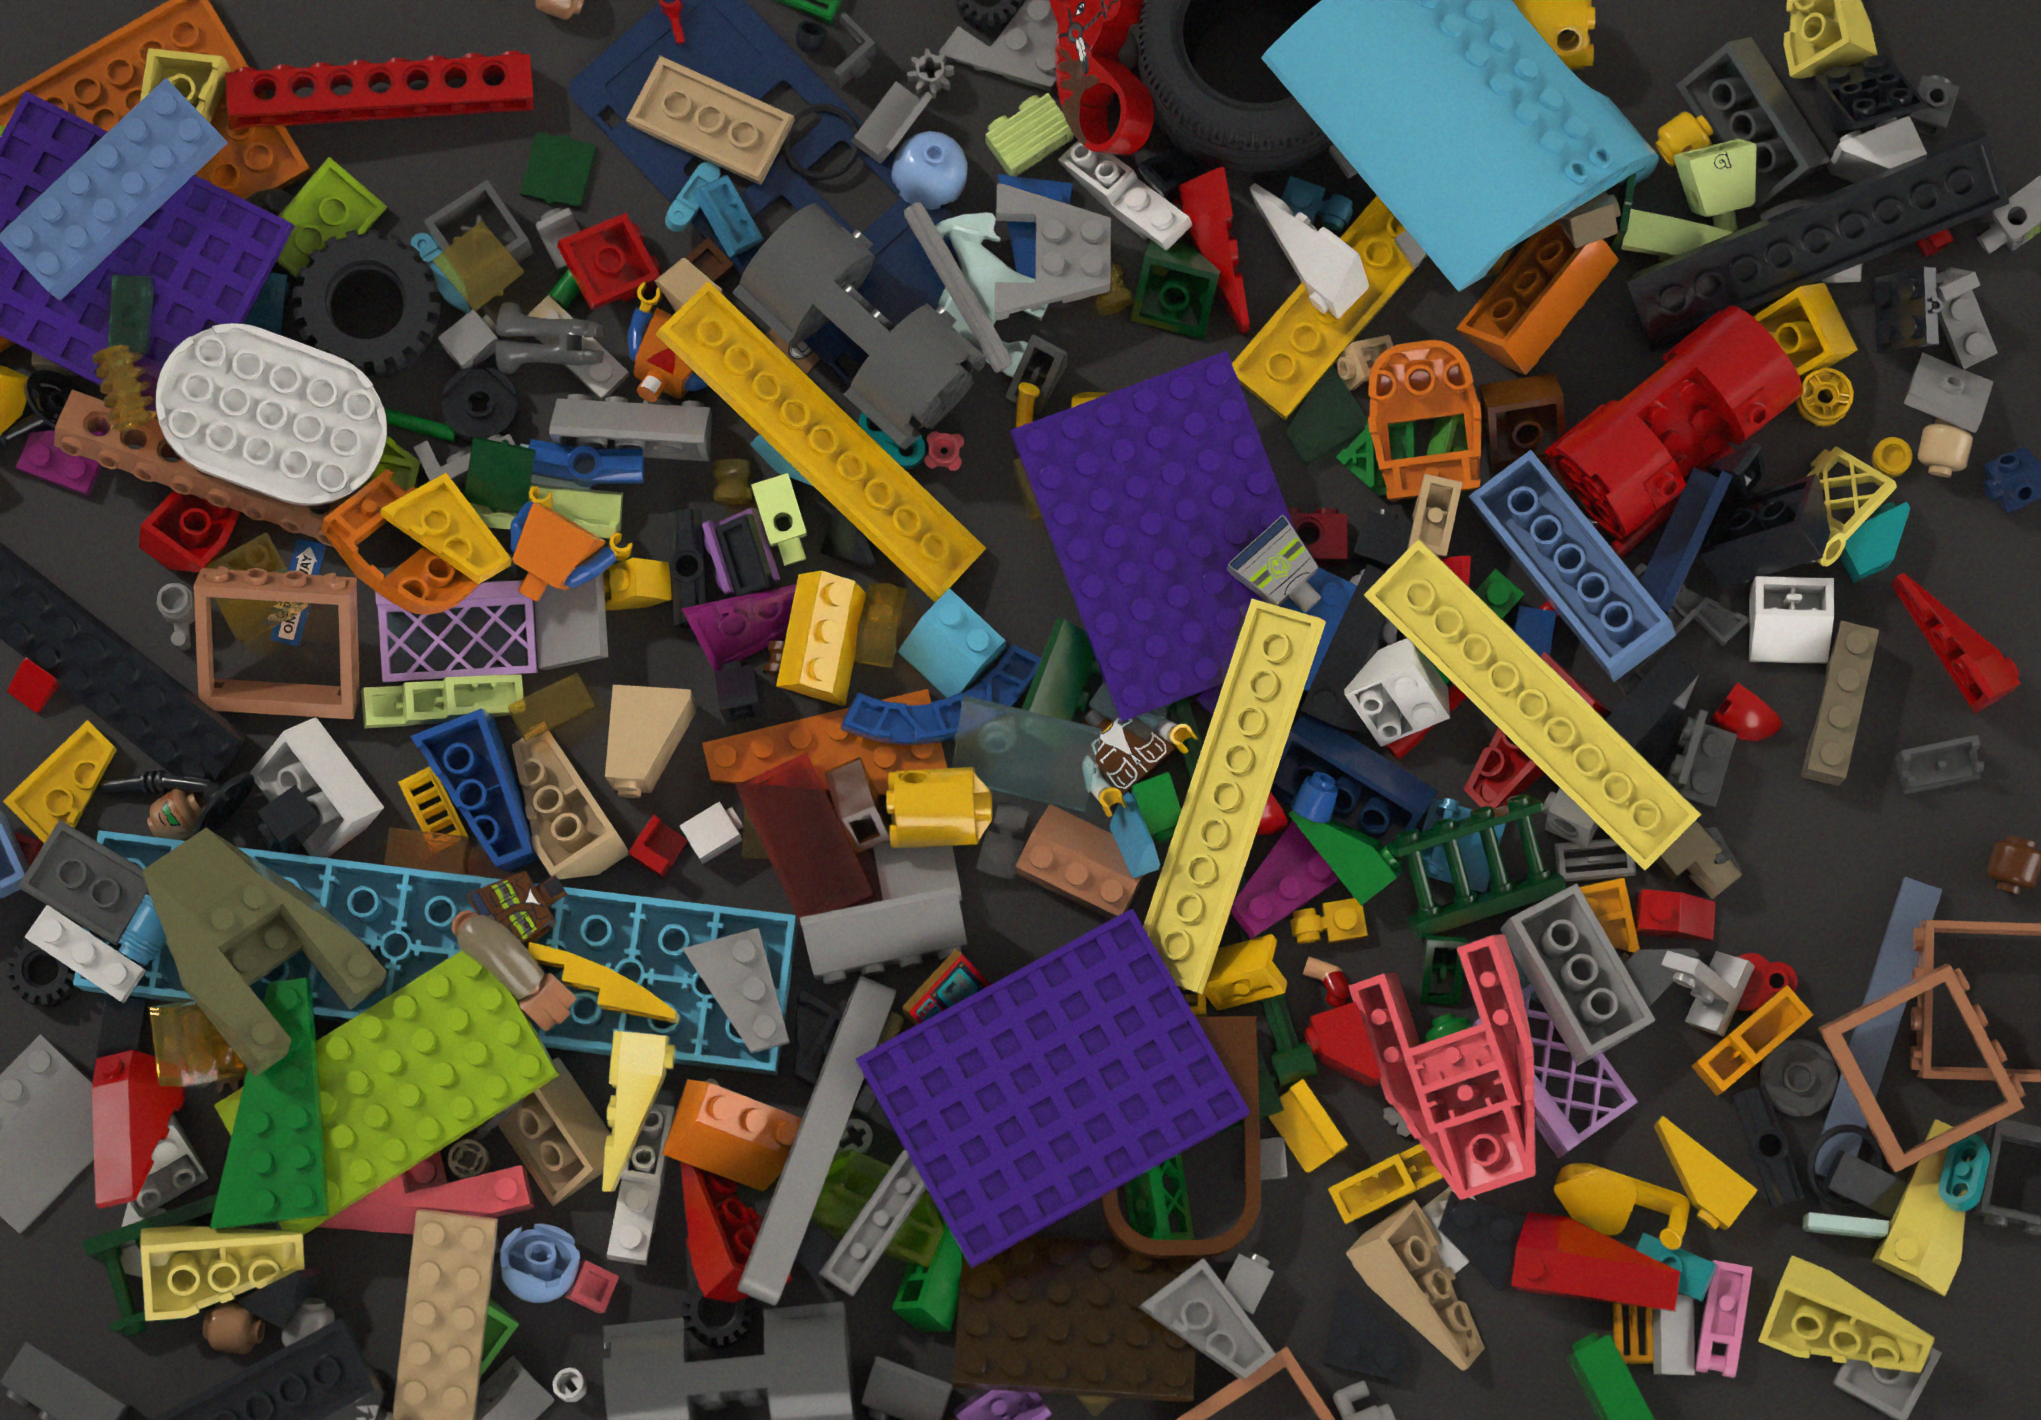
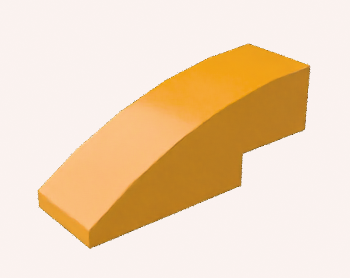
M1787 985L1691 1067L1713 1093L1718 1096L1810 1019L1813 1014Z

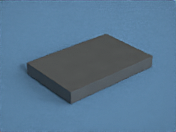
M61 820L58 821L17 886L118 947L121 946L119 941L125 930H127V926L140 903H142V899H144L145 894L149 895L142 875V870L144 869Z

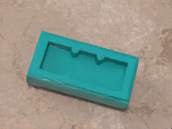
M1643 1232L1636 1250L1680 1271L1678 1292L1702 1302L1718 1265L1681 1248L1676 1250L1668 1249L1661 1243L1660 1239Z

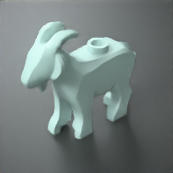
M992 213L963 214L939 222L935 227L942 239L945 236L950 238L961 266V272L990 322L994 325L996 322L994 320L995 282L1034 283L1035 279L1015 272L981 245L984 239L1000 242L1001 240L994 232L996 218ZM945 287L938 304L943 306L957 320L953 327L985 356ZM1048 304L1039 306L1037 311L1031 312V308L1022 311L1041 320ZM1002 341L1012 358V365L1002 372L1010 377H1014L1028 343L1025 341L1013 343Z

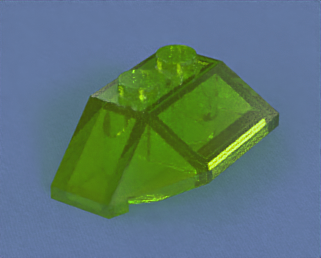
M853 1149L835 1154L810 1220L821 1227L845 1236L892 1166ZM927 1189L882 1254L928 1268L944 1233V1229Z

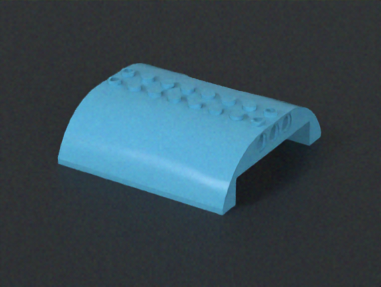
M1321 0L1296 21L1261 57L1458 292L1483 278L1508 249L1617 183L1623 185L1625 179L1634 173L1636 174L1635 185L1653 173L1659 161L1658 154L1611 99L1582 82L1522 15L1512 0Z

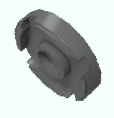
M1793 1039L1780 1043L1763 1058L1758 1072L1759 1086H1766L1773 1108L1778 1113L1792 1118L1809 1117L1823 1110L1834 1098L1838 1086V1073L1830 1053L1818 1043L1806 1039Z

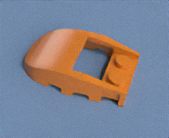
M1426 340L1395 345L1385 350L1372 366L1369 375L1368 392L1370 397L1369 433L1372 436L1377 462L1383 474L1388 491L1386 494L1390 502L1418 498L1424 474L1463 482L1461 492L1476 491L1480 488L1482 418L1480 402H1478L1473 385L1474 381L1467 360L1456 347L1447 342ZM1464 415L1468 450L1392 460L1388 432L1389 424Z
M386 469L324 517L321 530L355 576L395 605L415 614H435L453 608L473 593L480 584L474 582L426 547H422L385 578L382 572L373 564L369 566L358 553L359 548L357 545L388 522L381 517V508L416 489L412 486L406 491L391 480L394 473Z

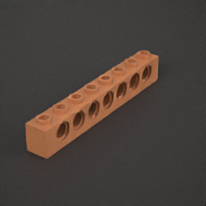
M74 390L71 391L55 426L54 446L69 455H81L97 461L103 467L109 469L118 468L132 473L140 480L158 482L171 487V489L179 494L195 495L206 499L216 507H229L238 510L253 520H266L280 525L290 533H302L317 538L318 541L327 546L333 545L321 530L324 517L358 492L356 490L343 499L324 505L301 506L279 501L211 475H205L190 466L174 452L165 439L157 419ZM98 431V432H103V433H105L106 435H104V436H94V435H92L91 433ZM132 444H136V445H139V446H141V447H143V448H141V449H131V448H129L128 446H129V445H132ZM173 457L178 459L179 461L168 462L165 460V458ZM312 509H321V510L325 511L326 513H324V514H316V513H313L311 510H312Z

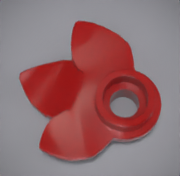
M1746 953L1738 956V958L1748 960L1755 967L1736 1010H1751L1753 1014L1787 985L1795 993L1798 987V977L1790 965L1784 962L1770 963L1763 956L1756 953ZM1775 974H1781L1785 979L1784 985L1779 989H1775L1771 985V978Z

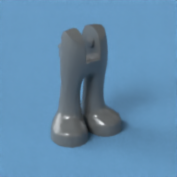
M504 302L501 305L496 327L498 336L551 337L558 339L559 342L557 344H534L499 340L496 343V361L499 372L503 374L516 373L521 364L554 363L574 366L602 363L605 351L582 350V336L587 338L605 336L604 325L582 319L530 317L523 314L520 305L517 303Z

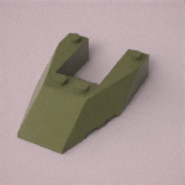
M208 828L203 829L142 870L157 917L160 918L165 932L169 951L173 955L180 974V982L183 988L254 1077L287 1055L291 1038L249 986L302 950L350 1010L383 986L387 972L360 939L309 894Z

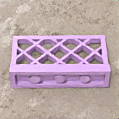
M523 580L480 583L473 593L453 608H450H463L457 616L449 609L444 611L453 621L439 636L422 623L429 614H421L417 618L411 612L395 605L375 591L379 617L382 682L538 673L534 602L518 591ZM525 604L526 621L515 632L499 617L509 605ZM501 606L495 614L487 607ZM473 607H481L492 617L477 634L461 621V618ZM404 612L414 621L413 625L400 639L388 629V613ZM495 621L512 635L498 652L481 639ZM456 624L460 625L473 637L459 655L443 641ZM418 626L435 640L421 657L404 643ZM525 628L527 632V642L519 636ZM389 636L396 642L391 649L389 647ZM516 639L528 649V666H512L501 656ZM478 641L494 657L484 668L474 669L463 657ZM438 644L455 657L454 661L445 671H435L424 661ZM401 646L417 661L406 673L391 674L390 657ZM497 660L506 666L491 668ZM459 662L467 668L462 670H453V668ZM420 665H422V666L425 667L429 672H414V671H415Z
M1530 984L1522 990L1527 1017L1548 1021L1545 1040L1532 1038L1533 1045L1544 1047L1542 1067L1534 1065V1073L1540 1074V1080L1534 1074L1535 1127L1559 1159L1634 1106L1638 1101L1603 1053L1593 1057L1597 1064L1595 1077L1575 1074L1576 1062L1572 1055L1568 1072L1548 1068L1551 1049L1569 1052L1565 1044L1552 1042L1554 1024L1548 1013L1528 1010L1530 995L1535 992ZM1481 1019L1476 1020L1472 1024L1473 1027L1482 1024ZM1602 1074H1604L1608 1080L1602 1079ZM1547 1075L1567 1079L1565 1099L1550 1096L1545 1089ZM1574 1081L1594 1085L1592 1104L1571 1100ZM1601 1086L1615 1089L1624 1103L1615 1109L1598 1106ZM1558 1105L1564 1106L1563 1112L1560 1110ZM1570 1107L1591 1111L1589 1127L1579 1134L1568 1121ZM1597 1113L1606 1114L1596 1122Z

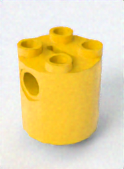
M1512 0L1522 15L1570 70H1584L1585 66H1593L1594 48L1593 44H1590V36L1588 34V30H1594L1595 7L1591 5V0ZM1564 30H1570L1565 34H1560Z
M974 767L903 770L888 773L889 790H887L886 799L887 812L892 815V825H890L891 848L978 845L979 839L993 819L991 789L975 774Z

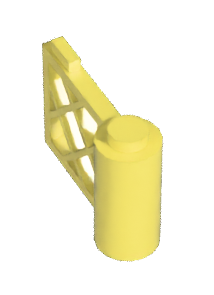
M1837 446L1831 451L1824 449L1810 464L1813 470L1807 475L1816 474L1820 480L1821 489H1825L1826 501H1824L1827 511L1830 536L1823 557L1815 561L1825 567L1833 564L1838 559L1845 547L1846 540L1897 488L1896 482ZM1837 462H1840L1850 468L1851 475L1828 478V471ZM1874 482L1881 486L1874 494L1858 496L1857 484ZM1852 485L1853 497L1830 499V488ZM1851 507L1855 509V514L1845 524L1832 517V510Z

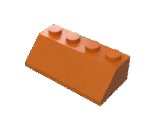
M1558 220L1529 238L1458 325L1456 330L1501 366L1527 375L1553 341L1559 337L1574 315L1584 306L1587 299L1600 283L1607 278L1609 272L1619 259L1604 239L1574 248Z

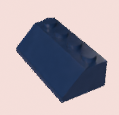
M1303 712L1289 732L1270 790L1273 796L1290 805L1307 776H1313L1315 772L1325 773L1335 779V786L1338 788L1331 818L1380 841L1384 847L1387 846V843L1397 840L1396 836L1399 833L1416 829L1438 793V790L1334 726Z

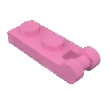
M1713 1260L1711 1262L1717 1264L1718 1267L1706 1292L1699 1344L1695 1357V1371L1707 1373L1709 1369L1722 1372V1376L1735 1378L1753 1267ZM1713 1342L1727 1345L1725 1356L1711 1354Z

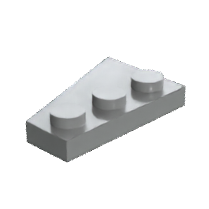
M759 928L682 948L751 1053L790 1043Z

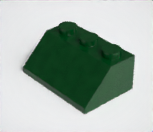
M1057 617L1016 723L1017 739L1059 755L1064 745L1071 747L1078 729V725L1073 724L1078 709L1085 711L1092 690L1086 687L1091 674L1098 676L1100 672L1086 632L1063 618Z

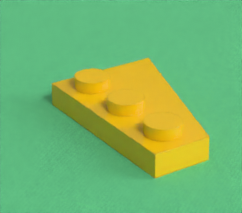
M447 473L440 475L381 508V517L477 584L484 582L511 566L512 558Z
M87 720L3 802L45 844L59 820L75 829L117 749Z

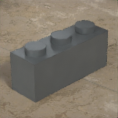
M30 1342L24 1343L0 1380L2 1385L9 1388L5 1394L6 1396L24 1407L31 1402L42 1410L38 1416L43 1420H124L133 1407L44 1349Z

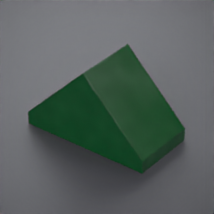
M1427 935L1423 943L1420 1003L1460 1005L1464 968L1457 948L1467 945V938Z

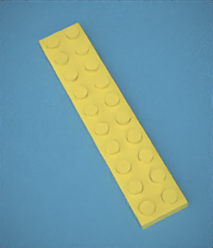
M1420 539L1364 594L1384 616L1644 870L1701 815L1687 799Z
M1251 599L1143 925L1169 973L1179 987L1200 994L1204 992L1326 621L1321 618Z

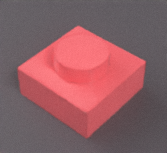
M582 1260L579 1262L574 1283L567 1290L565 1298L598 1314L605 1313L619 1276L587 1260Z

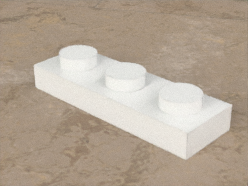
M549 295L527 315L547 319H573ZM582 336V350L605 351L602 363L584 366H565L601 401H605V398L609 397L630 376L629 372L593 337L587 338ZM536 337L542 344H557L559 342L556 338Z
M46 905L25 936L26 939L122 1003L127 1000L146 972L145 969L49 905Z

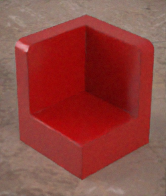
M653 815L628 851V854L632 860L661 879H664L687 846L688 841L685 837L663 824L659 817Z

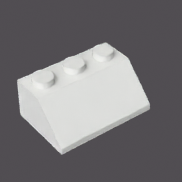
M316 717L284 730L250 772L255 777L256 784L270 802L296 784L318 813L321 825L302 844L310 856L328 858L367 829L384 809V806Z

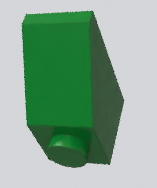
M1169 772L1132 785L1131 794L1152 840L1157 839L1158 844L1172 840L1181 813Z

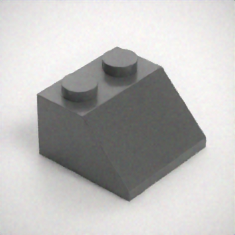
M876 1356L861 1404L869 1408L868 1416L878 1420H890L891 1416L900 1420H942L954 1388L949 1383Z

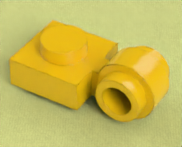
M1355 898L1322 903L1323 917L1316 915L1315 908L1294 911L1292 913L1293 919L1290 920L1292 937H1297L1298 944L1321 940L1320 933L1325 930L1328 944L1367 938L1368 936L1363 906Z

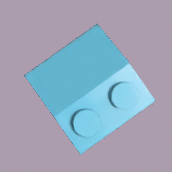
M949 588L922 616L897 652L945 698L966 692L1006 651V640Z

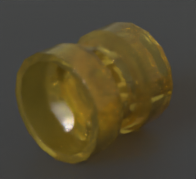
M1120 264L1111 265L1110 292L1096 295L1095 305L1100 315L1118 312L1134 302L1131 290L1124 287L1123 280L1125 274Z
M725 459L714 462L713 475L717 479V487L714 489V502L721 505H743L752 501V489L748 486V478L751 476V462L742 459Z

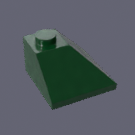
M1150 240L1144 256L1130 321L1204 340L1220 270L1188 243L1176 241L1165 251Z

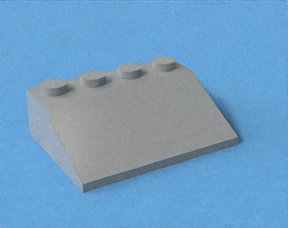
M956 886L800 918L815 980L823 979L824 984L847 980L846 974L861 971L862 976L881 974L885 972L884 966L900 963L901 969L916 967L923 964L922 958L937 955L939 961H944L955 949L960 953L961 950L968 949Z
M41 1034L0 1075V1217L19 1234H22L94 1160L93 1081L50 1039Z

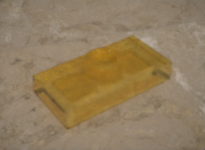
M575 673L508 705V711L524 741L527 742L593 710L595 705L578 673Z

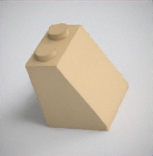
M613 685L605 778L611 789L618 791V796L640 798L641 792H652L697 712V703L691 690Z

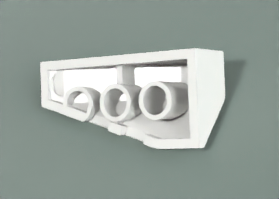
M1254 183L1250 187L1254 203L1309 293L1308 299L1310 303L1321 313L1325 314L1329 311L1339 319L1369 288L1359 253L1325 227L1317 231L1310 223V219L1303 213L1299 212L1294 217L1291 209L1284 201Z

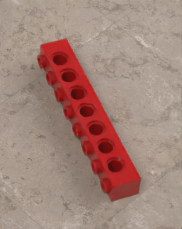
M506 51L501 53L500 56L487 57L480 53H469L462 58L454 59L434 55L426 57L425 60L421 61L392 58L387 63L372 64L367 60H355L350 62L349 65L333 66V64L327 62H319L307 68L278 65L273 67V70L241 67L237 68L234 72H225L227 111L231 129L534 110L530 54H522L519 51ZM491 76H499L504 79L497 86H490L485 83V80ZM454 78L466 81L460 88H451L447 85ZM417 80L425 81L428 84L426 88L419 91L409 88L410 84ZM377 83H386L390 86L383 93H376L371 90ZM340 85H347L352 88L346 95H337L333 92ZM304 87L314 90L310 96L305 98L295 95L299 89ZM263 90L276 92L268 100L257 98L258 94Z

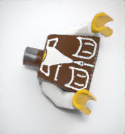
M1096 706L1081 721L1095 736L1085 745L1086 756L1083 759V768L1087 788L1101 803L1106 816L1111 817L1113 816L1110 810L1112 804L1120 803L1123 808H1126L1127 804L1122 795L1127 791L1129 794L1132 793V785L1148 779L1174 755L1175 747L1172 744L1181 753L1186 754L1189 750L1183 744V741L1191 737L1198 740V736L1186 724L1177 725L1166 718L1148 713L1138 715L1123 722H1120L1117 716L1112 721L1099 706Z

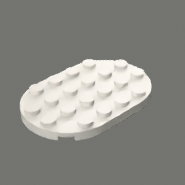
M234 323L220 324L201 331L192 337H188L171 353L162 368L157 383L156 411L159 425L168 444L182 460L203 473L286 503L301 506H317L343 499L359 489L369 479L382 457L387 435L386 414L373 384L364 373L353 364L338 356L259 327Z

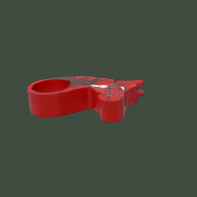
M1049 0L1058 24L1055 43V65L1060 104L1072 133L1083 146L1091 151L1131 155L1141 149L1151 133L1154 120L1152 97L1146 86L1118 57L1119 51L1126 41L1128 28L1131 25L1137 24L1140 20L1144 0ZM1113 93H1117L1120 100L1121 115L1117 130L1111 137L1107 126V105L1110 106L1114 97Z

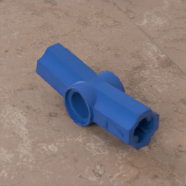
M531 439V443L528 448L536 450L532 475L575 482L578 486L589 488L597 484H643V449L572 447ZM584 459L595 462L594 469L588 474H580L575 471L577 464Z

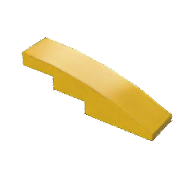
M529 942L528 951L537 964L564 969L562 982L566 986L599 992L597 1004L601 1009L678 1024L680 1016L673 1008L628 978L608 967L573 953Z
M1421 1143L1328 1188L1345 1224L1444 1178L1430 1160L1432 1159Z

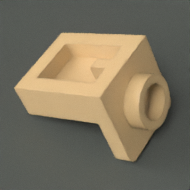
M1390 335L1352 342L1343 350L1336 363L1338 374L1343 379L1348 391L1355 390L1362 383L1369 381V375L1376 359L1385 350L1394 346Z

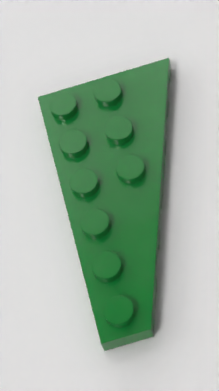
M299 978L269 982L267 985L263 1005L291 1038V1043L287 1055L258 1076L254 1077L250 1070L247 1069L210 1225L212 1230L329 1216L311 979Z

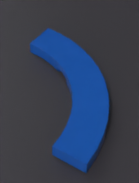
M1011 644L996 667L973 688L964 693L925 705L887 702L858 692L840 729L862 738L899 745L938 743L961 737L980 729L985 722L1000 717L1022 698L1032 684L1041 657Z

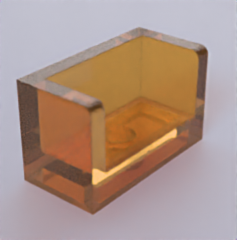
M390 827L384 865L468 875L473 844L467 836Z

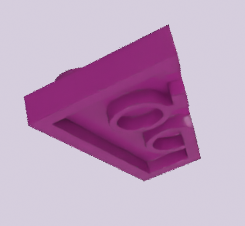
M797 584L682 608L713 671L723 670L722 665L741 661L768 647L770 641H779L786 637Z
M1292 820L1235 898L1230 912L1252 940L1339 882L1340 879Z

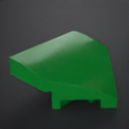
M1416 422L1389 424L1388 432L1392 460L1417 457ZM1367 423L1362 433L1347 449H1343L1336 458L1379 498L1387 497L1386 492L1388 491L1383 474L1379 469L1372 436L1369 433V425Z

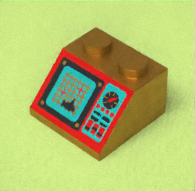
M955 949L903 1006L905 1017L916 1026L991 984Z

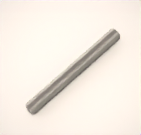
M918 202L904 210L906 220L991 367L996 373L1007 369L1012 365L1010 354L923 204Z

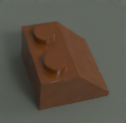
M1555 373L1479 385L1482 423L1492 473L1503 471L1529 450H1532L1543 465L1550 464L1544 450L1566 434L1564 395Z

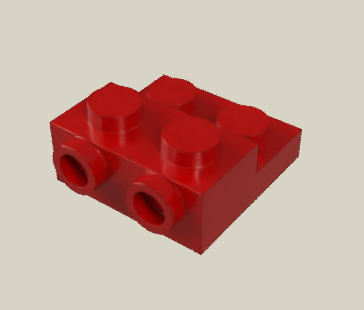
M627 213L560 239L557 244L563 259L592 311L619 299L624 303L638 297V288L643 282L647 283L643 294L657 289L655 280L662 275L660 264L654 255L648 254L644 246V237L640 227L636 223L632 224Z

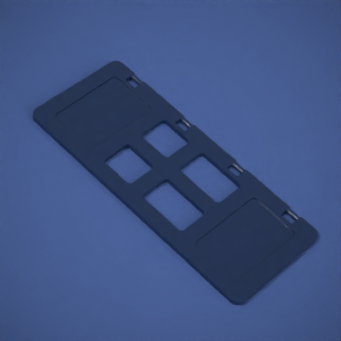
M663 0V1H664L665 3H673L675 0ZM682 0L683 9L680 13V22L685 43L680 45L676 44L669 17L662 13L660 4H658L570 82L568 89L571 100L599 127L607 138L671 204L676 200V197L690 179L684 173L685 168L697 156L627 125L626 122L632 107L660 56L760 101L779 84L785 83L808 106L821 103L835 105L850 114L859 129L864 124L745 0ZM608 107L622 120L614 128L600 116ZM825 111L815 112L821 118L820 123L790 149L796 162L803 168L810 170L838 144H846L851 150L853 149L851 128L840 116ZM860 149L858 157L898 199L864 232H861L873 243L869 251L876 259L857 292L896 326L905 317L926 303L936 310L940 306L938 303L945 285L904 216V210L912 204L904 201L899 195L900 190L896 187L895 182L893 184L891 175L895 154L891 152L879 164ZM778 152L761 185L753 182L739 195L753 220L776 199L784 198L797 212L807 205L816 203L850 234L854 232L841 216L804 179V176L791 168L783 153ZM941 205L939 209H926L935 226L939 222L955 217L944 205ZM700 208L690 224L705 240L709 237L729 258ZM945 236L943 240L961 270L950 238ZM756 247L729 258L734 264V270L740 277H742L748 264L758 252ZM831 320L816 333L802 340L848 389L851 387L860 367L869 356ZM845 353L859 367L850 376L836 362Z

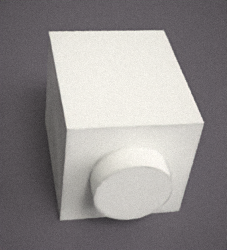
M720 801L680 825L683 834L702 864L742 841L738 830L744 827L733 808L731 807L725 811Z

